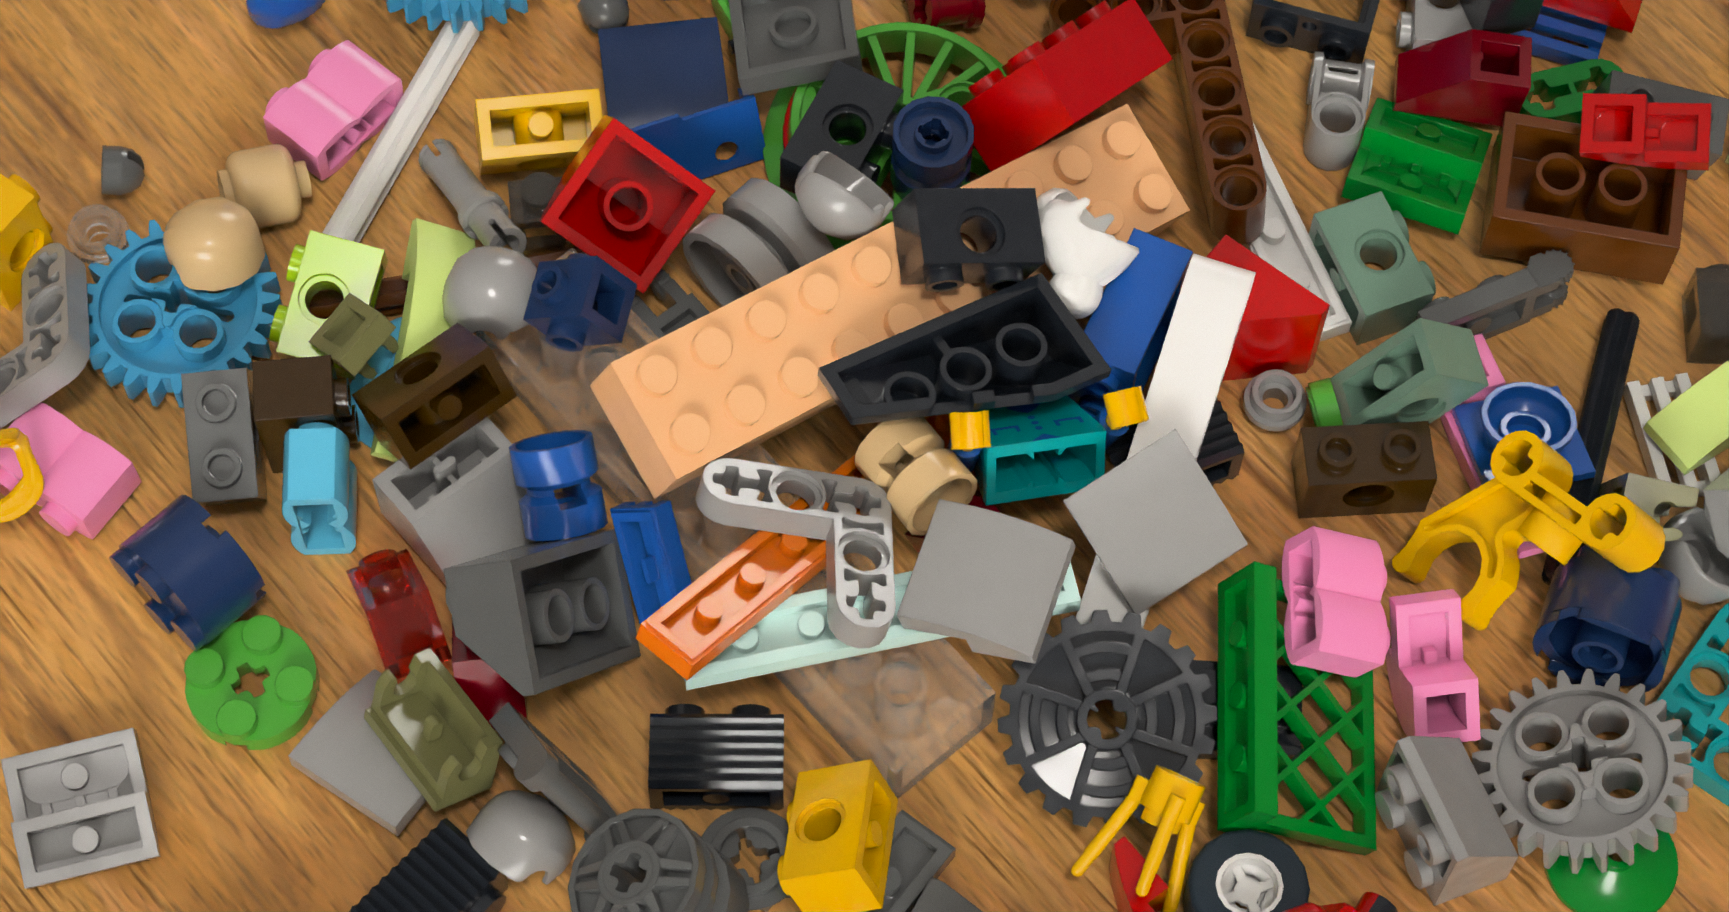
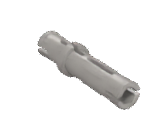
M435 139L432 141L440 152L439 156H435L426 144L419 153V165L458 212L459 223L469 237L480 240L484 246L503 247L509 245L512 250L523 253L527 243L526 236L508 217L509 210L502 198L482 185L459 156L456 148L450 141L445 139Z

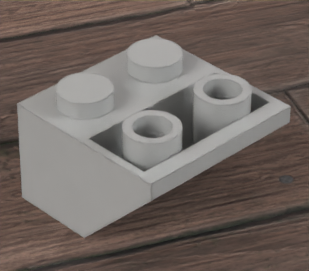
M488 417L410 470L398 460L372 479L381 513L445 586L444 568L536 542L528 540L524 536L518 501L527 492L526 489L517 486L514 481L509 447L512 443Z
M1408 736L1397 740L1377 787L1378 792L1375 793V802L1386 827L1390 830L1396 828L1407 850L1404 852V862L1413 884L1418 889L1425 888L1433 905L1436 906L1506 879L1519 856L1460 738Z

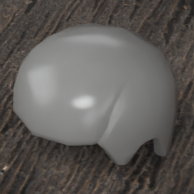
M821 151L818 155H813L798 173L796 179L795 194L806 219L821 233L842 240L858 239L876 230L894 206L893 199L859 170L828 151Z
M482 246L471 249L457 258L446 279L442 295L444 318L451 326L459 323L471 333L487 331L494 334L497 339L503 340L510 332H515L530 325L523 318L537 267L523 253L508 248Z
M1694 507L1672 517L1664 525V528L1674 527L1682 531L1683 536L1677 540L1665 542L1664 550L1658 560L1659 568L1666 569L1678 577L1680 581L1678 594L1686 600L1702 605L1729 600V559L1717 550L1712 526L1705 517L1704 509Z
M511 790L496 795L479 811L466 830L473 849L489 865L515 882H522L537 871H545L542 882L546 885L551 883L565 870L576 851L570 824L564 814L546 798L527 791Z

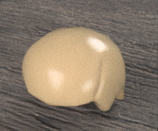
M223 197L193 201L173 214L167 222L163 234L164 250L169 263L177 270L184 286L194 290L219 291L239 286L258 273L265 257L262 237L252 214L246 207Z

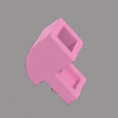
M1454 589L1389 597L1392 648H1389L1386 654V663L1392 699L1403 731L1407 737L1460 738L1461 742L1481 740L1478 677L1463 659L1461 597Z

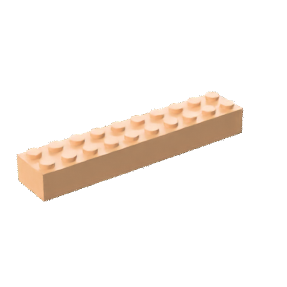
M1128 104L960 187L1035 188L1036 198L1052 188L1068 189L1078 199L1083 197L1090 199V204L1086 209L1094 218L1111 213L1114 216V221L1109 225L1105 233L1113 235L1117 240L1126 243L1134 228L1157 236L1190 211ZM892 221L611 362L591 383L590 388L653 498L657 499L702 475L705 467L711 461L720 458H735L836 405V402L818 377L820 367L997 291L987 290L985 283H964L958 289L945 292L927 291L925 284H901L894 222ZM960 232L964 244L969 249L978 252L974 240L967 234ZM1044 263L1026 279L1042 273L1046 280L1050 282L1053 274Z

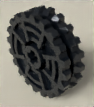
M1094 610L1091 622L1083 625L1072 615L1061 619L1060 634L1055 637L1047 633L1045 634L1035 664L1015 660L1011 665L1019 674V678L1015 685H1003L1000 698L1010 704V713L997 719L998 732L1011 735L1013 744L1003 752L1007 765L1020 764L1025 774L1018 784L1026 794L1039 789L1046 795L1042 808L1052 815H1055L1064 807L1072 811V822L1075 825L1087 827L1092 817H1102L1105 824L1127 797L1136 775L1138 774L1150 779L1156 765L1170 769L1196 782L1202 777L1203 772L1195 763L1199 754H1212L1215 740L1204 733L1205 724L1217 720L1216 706L1204 704L1202 693L1212 685L1207 673L1194 674L1189 665L1196 654L1188 645L1174 649L1168 643L1171 630L1162 624H1159L1150 632L1141 628V615L1131 612L1126 613L1122 622H1112L1107 610ZM1104 699L1111 700L1113 710L1124 712L1126 717L1124 728L1121 729L1116 726L1114 729L1118 735L1110 739H1103L1100 729L1089 727L1087 723L1089 710L1098 712L1099 709L1095 703ZM1142 804L1133 812V815L1140 824L1146 823V821L1140 818L1145 807Z

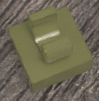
M351 293L345 297L308 341L322 355H331L332 361L354 377L359 373L368 379H374L378 374L367 362L380 346H383L392 353L399 349L397 341L390 335L396 326L381 312Z

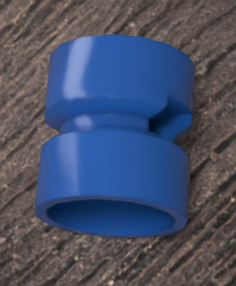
M567 430L551 432L522 439L509 447L514 481L517 486L526 489L527 492L518 501L526 539L533 541L562 540L592 533L605 527L608 519L602 487L591 482L590 479L599 470L593 434L590 431ZM562 488V492L554 493V490Z

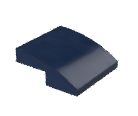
M717 17L598 29L607 114L617 119L629 129L674 114H678L682 118L729 102Z

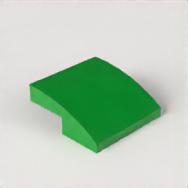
M1377 97L1365 126L1360 146L1348 173L1341 197L1356 200L1382 191L1392 211L1397 210L1405 218L1459 235L1493 134L1440 117L1393 111V102Z

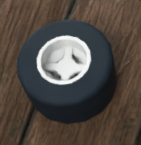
M1244 829L1225 832L1204 845L1191 864L1182 904L1184 912H1282L1307 903L1310 887L1305 866L1292 847L1272 834ZM1235 903H1238L1241 906L1247 907V909L1240 908Z

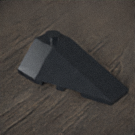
M1039 273L1022 282H1018L819 368L818 377L851 425L942 415L951 412H967L1056 401L1108 378L1111 368L1044 275Z

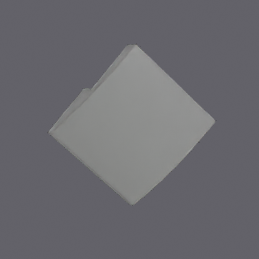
M1176 429L1063 500L1066 508L1100 558L1101 563L1132 611L1139 615L1248 545L1227 508Z
M939 499L900 604L897 617L903 628L966 639L972 652L1035 664L1076 546L1072 539L1036 524L988 509Z
M374 669L350 688L317 721L288 757L293 767L396 836H399L426 800L364 719L365 709L371 707L375 685L382 674Z
M129 728L0 759L14 820L10 824L23 884L26 890L161 857L136 729Z

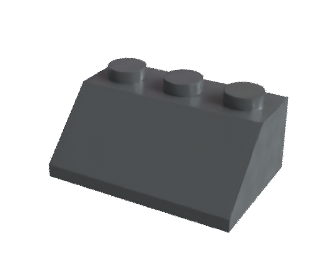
M615 529L599 530L562 540L536 541L443 569L446 581V604L452 614L455 636L522 696L542 693L641 656L639 643L636 639L637 632L627 575Z

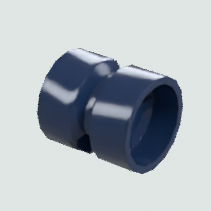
M927 96L911 101L897 115L893 125L890 180L895 192L902 199L913 189L960 188L969 183L974 126L969 114L958 103L944 97Z

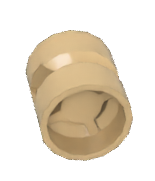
M924 417L881 422L869 432L855 454V467L866 480L872 481L883 488L887 493V500L891 503V510L912 535H926L939 499L968 505L977 490V479L951 449H944V440Z

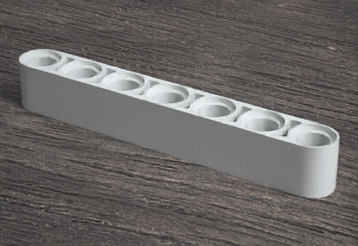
M1193 253L1145 400L1149 420L1138 423L1127 459L1176 429L1197 461L1256 272ZM1097 554L1081 599L1080 609L1076 615V619L1081 625L1091 622L1094 610H1107L1112 622H1122L1127 612L1134 613L1104 568ZM1149 609L1140 614L1141 628H1144Z

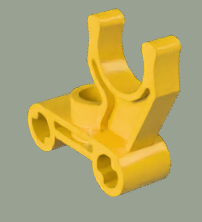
M1526 430L1515 431L1502 438L1492 452L1490 466L1495 478L1423 518L1405 547L1393 557L1392 566L1395 571L1411 582L1421 583L1425 580L1434 560L1445 549L1458 543H1476L1482 558L1480 575L1473 589L1461 599V617L1464 623L1475 630L1481 631L1488 627L1496 610L1517 588L1520 573L1517 551L1523 542H1532L1564 566L1580 545L1584 543L1619 569L1627 572H1641L1650 568L1659 560L1665 546V534L1663 528L1655 519L1630 499L1618 493L1602 495L1588 506L1582 504L1568 494L1574 475L1571 464L1534 433Z

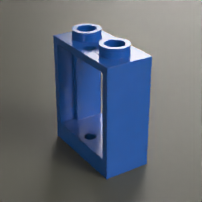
M1136 228L1133 229L1127 243L1138 247L1140 253L1123 273L1106 285L1102 300L1098 308L1093 312L1084 330L1085 334L1111 368L1110 376L1068 395L1081 408L1096 414L1106 408L1103 394L1141 386L1142 391H1144L1159 359L1179 297L1180 287L1183 284L1193 255V251Z

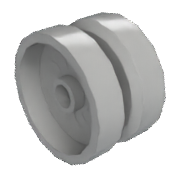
M750 178L722 203L723 214L710 213L682 238L683 252L692 272L704 290L720 308L835 250L827 236L806 219L799 203L778 186L765 179Z

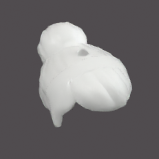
M1052 188L1037 197L1045 264L1053 274L1049 284L1075 319H1083L1091 315L1098 308L1103 297V286L1123 273L1140 252L1138 247L1117 240L1113 235L1105 233L1109 225L1114 221V216L1111 213L1094 218L1086 209L1090 204V199L1086 197L1078 199L1068 189Z

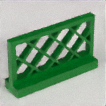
M1254 561L1218 583L1217 830L1230 832L1255 829L1365 856L1377 850L1373 670L1356 678L1340 675L1351 690V707L1344 711L1324 683L1333 673L1320 671L1317 674L1314 669L1291 664L1285 649L1284 628L1277 620V601L1288 604L1282 580L1277 579L1276 567ZM1281 656L1303 684V687L1291 697L1277 680V659ZM1309 694L1331 722L1319 735L1296 706ZM1281 718L1285 720L1304 746L1292 759L1288 757L1278 743L1277 722ZM1336 732L1339 733L1352 751V768L1346 773L1324 744ZM1309 756L1313 758L1332 784L1320 797L1316 795L1297 769ZM1282 780L1305 809L1296 818L1278 814V784ZM1338 794L1353 813V832L1341 829L1325 807Z

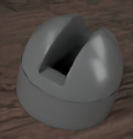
M580 0L577 5L585 24L595 34H598V29L625 27L628 22L630 9L627 0Z
M102 145L101 195H123L131 193L141 186L145 175L143 171L144 163L139 154L123 146Z

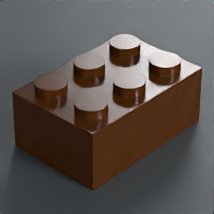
M1505 111L1492 149L1479 253L1529 262L1531 256L1539 253L1545 254L1546 250H1561V252L1568 253L1567 255L1572 257V262L1575 263L1574 270L1663 285L1680 249L1688 170L1633 166L1580 157L1581 124Z

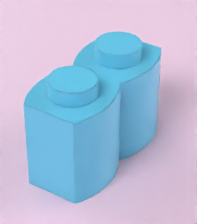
M322 422L306 423L298 429H289L284 436L282 515L291 525V542L300 553L304 555L349 554L356 547L358 472L354 463L349 460L350 442L348 437L340 429Z

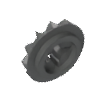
M740 808L727 812L714 820L701 838L704 842L720 851L733 864L740 861V839L743 838L747 848L751 847L755 856L767 855V857H770V859L760 863L761 874L759 875V883H754L753 877H749L745 869H737L746 882L750 903L749 910L768 912L776 903L784 898L791 897L783 892L777 873L778 860L780 856L784 855L789 828L787 821L781 816L761 808Z

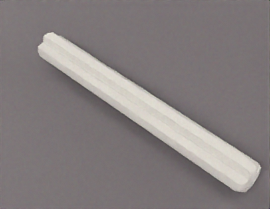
M471 20L463 22L459 33H453L450 21L445 22L322 233L360 242L478 39L480 32L475 28Z

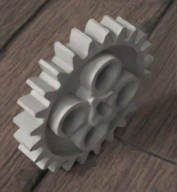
M1586 669L1582 676L1581 684H1571L1565 671L1560 670L1557 674V687L1548 689L1541 680L1535 677L1532 679L1533 696L1529 699L1514 690L1508 693L1511 713L1498 708L1490 710L1492 729H1480L1481 740H1478V746L1481 751L1472 753V763L1509 838L1519 834L1517 844L1520 857L1524 858L1539 847L1543 849L1544 868L1550 869L1560 855L1568 856L1572 874L1579 873L1584 858L1593 857L1600 872L1604 873L1608 869V855L1617 853L1630 866L1634 864V845L1636 843L1655 852L1658 850V833L1656 829L1671 834L1676 832L1677 815L1675 812H1687L1689 808V792L1685 789L1693 788V767L1688 765L1691 763V743L1681 741L1682 722L1680 719L1665 721L1667 718V702L1661 699L1645 706V685L1640 683L1625 694L1620 691V674L1614 673L1608 679L1605 686L1595 685L1592 669ZM1603 732H1615L1622 735L1615 740H1603L1596 737V735ZM1539 742H1548L1555 745L1553 749L1547 751H1536L1529 748L1531 745ZM1637 758L1640 759L1642 762L1639 763L1638 761H1635L1633 759ZM1578 768H1586V772H1578ZM1526 776L1528 779H1531V781L1527 782L1523 780V778ZM1616 789H1629L1636 793L1634 796L1626 799L1609 795L1611 791ZM1552 799H1560L1569 803V805L1561 809H1548L1542 806L1544 802Z

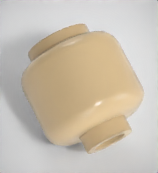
M271 144L232 152L227 157L225 169L217 170L220 197L246 207L256 220L259 229L296 221L302 209L301 198L312 196L311 182L305 161L293 162L290 152L281 144Z

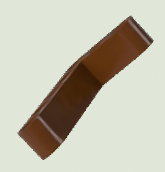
M1052 0L1049 6L1050 34L1071 20L1075 22L1076 18L1104 0ZM1127 0L1106 1L1111 9H1114ZM1136 0L1169 54L1173 55L1209 227L1213 235L1219 240L1228 235L1241 245L1251 243L1261 235L1264 229L1267 182L1225 0ZM1233 204H1241L1243 206H1234Z

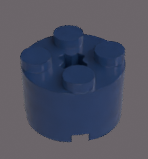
M182 494L120 544L119 549L109 557V560L117 572L131 586L135 587L140 583L151 597L144 604V607L158 626L167 634H171L175 630L192 650L197 651L202 646L209 644L266 595V592L261 590L265 586L261 575L234 538L226 530L220 535L211 526L201 524L211 514L195 500Z
M1587 545L1582 546L1577 557L1571 558L1565 566L1560 564L1554 571L1533 637V649L1537 656L1542 649L1550 659L1548 670L1556 677L1558 671L1564 670L1571 684H1581L1582 676L1586 669H1592L1595 685L1605 686L1608 679L1616 673L1620 674V687L1634 686L1641 683L1645 685V692H1648L1661 682L1682 611V602L1678 594L1680 581L1672 572L1662 568H1648L1641 572L1624 571Z

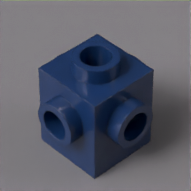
M574 253L570 254L568 259L541 261L532 283L523 320L545 334V340L548 344L564 351L579 352L583 350L584 346L622 343L637 284L598 256Z

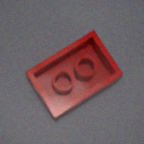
M1106 0L1102 1L1076 18L1075 22L1071 20L1042 39V42L1040 40L1009 59L1008 63L1001 67L1007 75L1006 77L997 68L968 87L973 99L961 107L969 114L974 126L973 145L991 172L1031 152L1173 59L1136 0H1127L1114 9H1111Z

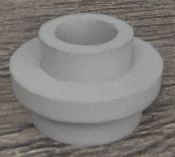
M1278 369L1268 370L1255 376L1246 386L1243 396V408L1247 417L1256 426L1268 431H1284L1295 426L1302 419L1307 404L1305 390L1297 378L1289 372ZM1268 398H1276L1285 407L1282 409L1271 408L1264 404L1263 401Z

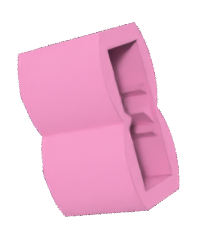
M349 40L338 44L333 49H325L314 58L309 66L308 76L305 79L298 81L290 88L284 87L280 89L269 100L265 115L263 116L268 140L273 144H281L286 147L295 161L304 160L308 171L322 181L342 168L357 152L364 141L372 138L384 128L404 94L402 80Z
M43 402L16 418L8 427L18 428L23 434L28 436L31 450L45 482L43 493L36 502L37 505L43 507L39 514L50 526L65 536L69 537L74 531H77L93 540L142 482L133 463L103 440L82 430L67 417ZM9 447L0 448V492L6 496L23 476L16 453Z
M1312 526L1286 540L1282 556V584L1288 600L1284 621V642L1290 663L1354 678L1383 665L1389 650L1391 636L1387 627L1386 615L1380 603L1387 584V570L1384 566L1383 554L1379 543L1375 540Z

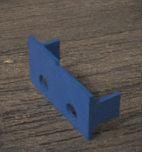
M741 88L737 89L739 95L737 100L682 118L678 114H674L631 128L633 132L700 180L764 159L763 148L765 147L756 98L754 94L743 96ZM722 143H735L737 150L731 158L727 160L716 158V150Z

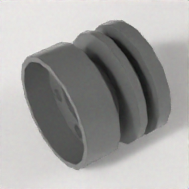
M632 809L609 818L585 841L573 861L568 885L572 912H749L750 907L745 879L732 861L715 847L704 842L701 836L691 830L682 820L660 809Z

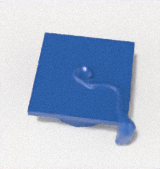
M1512 382L1497 387L1485 400L1461 404L1452 409V414L1481 481V485L1495 478L1492 474L1490 462L1492 452L1497 443L1512 432L1525 430L1537 435L1571 464L1574 474L1573 481L1595 477L1596 470L1577 430L1575 410L1567 399L1562 396L1558 386L1547 387L1533 382Z

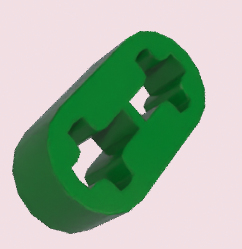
M1590 59L1534 72L1531 74V89L1519 114L1581 124L1583 93H1593L1595 89L1586 90L1588 83L1595 82V85L1598 87L1612 70L1623 71L1611 61ZM1539 95L1543 102L1553 101L1550 110H1544L1540 102L1530 103L1532 96Z

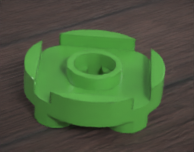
M257 615L249 620L232 623L209 644L202 646L197 651H193L188 656L184 667L186 675V700L201 730L218 743L226 745V741L233 745H246L248 750L269 749L294 737L303 729L313 713L312 704L316 699L317 690L319 691V672L308 645L293 630L281 626L275 618L267 615ZM250 672L268 675L269 677L265 678L262 682L265 692L257 697H253L249 691L237 694L235 688L241 684L242 676Z

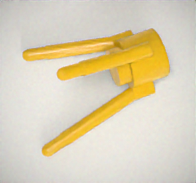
M1159 765L1155 766L1150 779L1137 774L1127 797L1084 849L1082 855L1072 866L1071 873L1075 877L1082 876L1137 807L1142 804L1145 807L1140 818L1158 827L1143 865L1135 891L1140 897H1145L1149 893L1171 835L1178 834L1167 884L1168 891L1162 912H1176L1195 828L1206 805L1200 802L1206 787Z

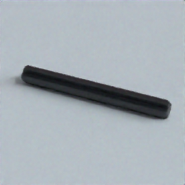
M1619 308L1609 310L1604 319L1577 428L1596 473L1593 478L1573 481L1568 494L1585 506L1591 504L1599 496L1640 324L1637 314L1625 312ZM1582 543V544L1580 545V547L1577 549V551L1574 553V555H1573L1571 558L1577 557L1578 552H1579V549H1580L1582 546H1585L1584 543ZM1548 554L1546 555L1542 579L1544 583L1550 586L1554 571L1561 563Z

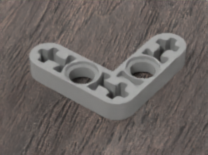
M58 242L50 243L36 252L28 261L22 273L23 343L0 358V429L72 382L85 368L89 359L90 335L86 267L79 258Z
M720 458L711 461L705 467L695 499L697 507L702 514L713 522L728 526L826 540L827 616L831 632L838 640L855 648H871L879 645L886 637L896 609L891 503L887 500V493L883 488L863 478L735 458ZM725 488L731 489L732 495L726 494ZM760 492L764 493L762 501L758 500ZM782 493L799 495L805 499L810 508L805 510L788 508L781 503L777 495ZM825 502L829 503L827 511L823 510ZM856 508L860 509L861 515L856 514ZM848 553L862 554L871 559L876 569L872 571L855 569L847 563L844 555ZM857 596H866L863 602V615L865 619L861 618L859 610L853 607Z

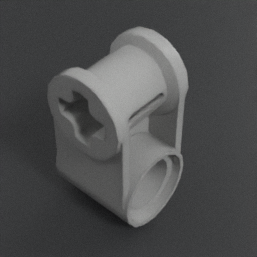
M1314 51L1306 94L1308 109L1303 151L1308 161L1317 168L1326 171H1338L1348 167L1354 161L1370 100L1375 60L1365 59L1362 64L1326 59L1324 52Z

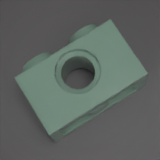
M1382 191L1313 215L1309 236L1352 321L1349 331L1356 345L1401 331L1416 320L1417 312L1432 301L1436 293L1435 280L1427 263L1424 261L1418 262L1409 245V231L1403 216L1399 211L1391 210ZM1364 263H1377L1386 270H1374L1367 267Z
M1418 318L1330 378L1344 425L1429 421L1430 424L1489 386L1472 330L1423 318Z

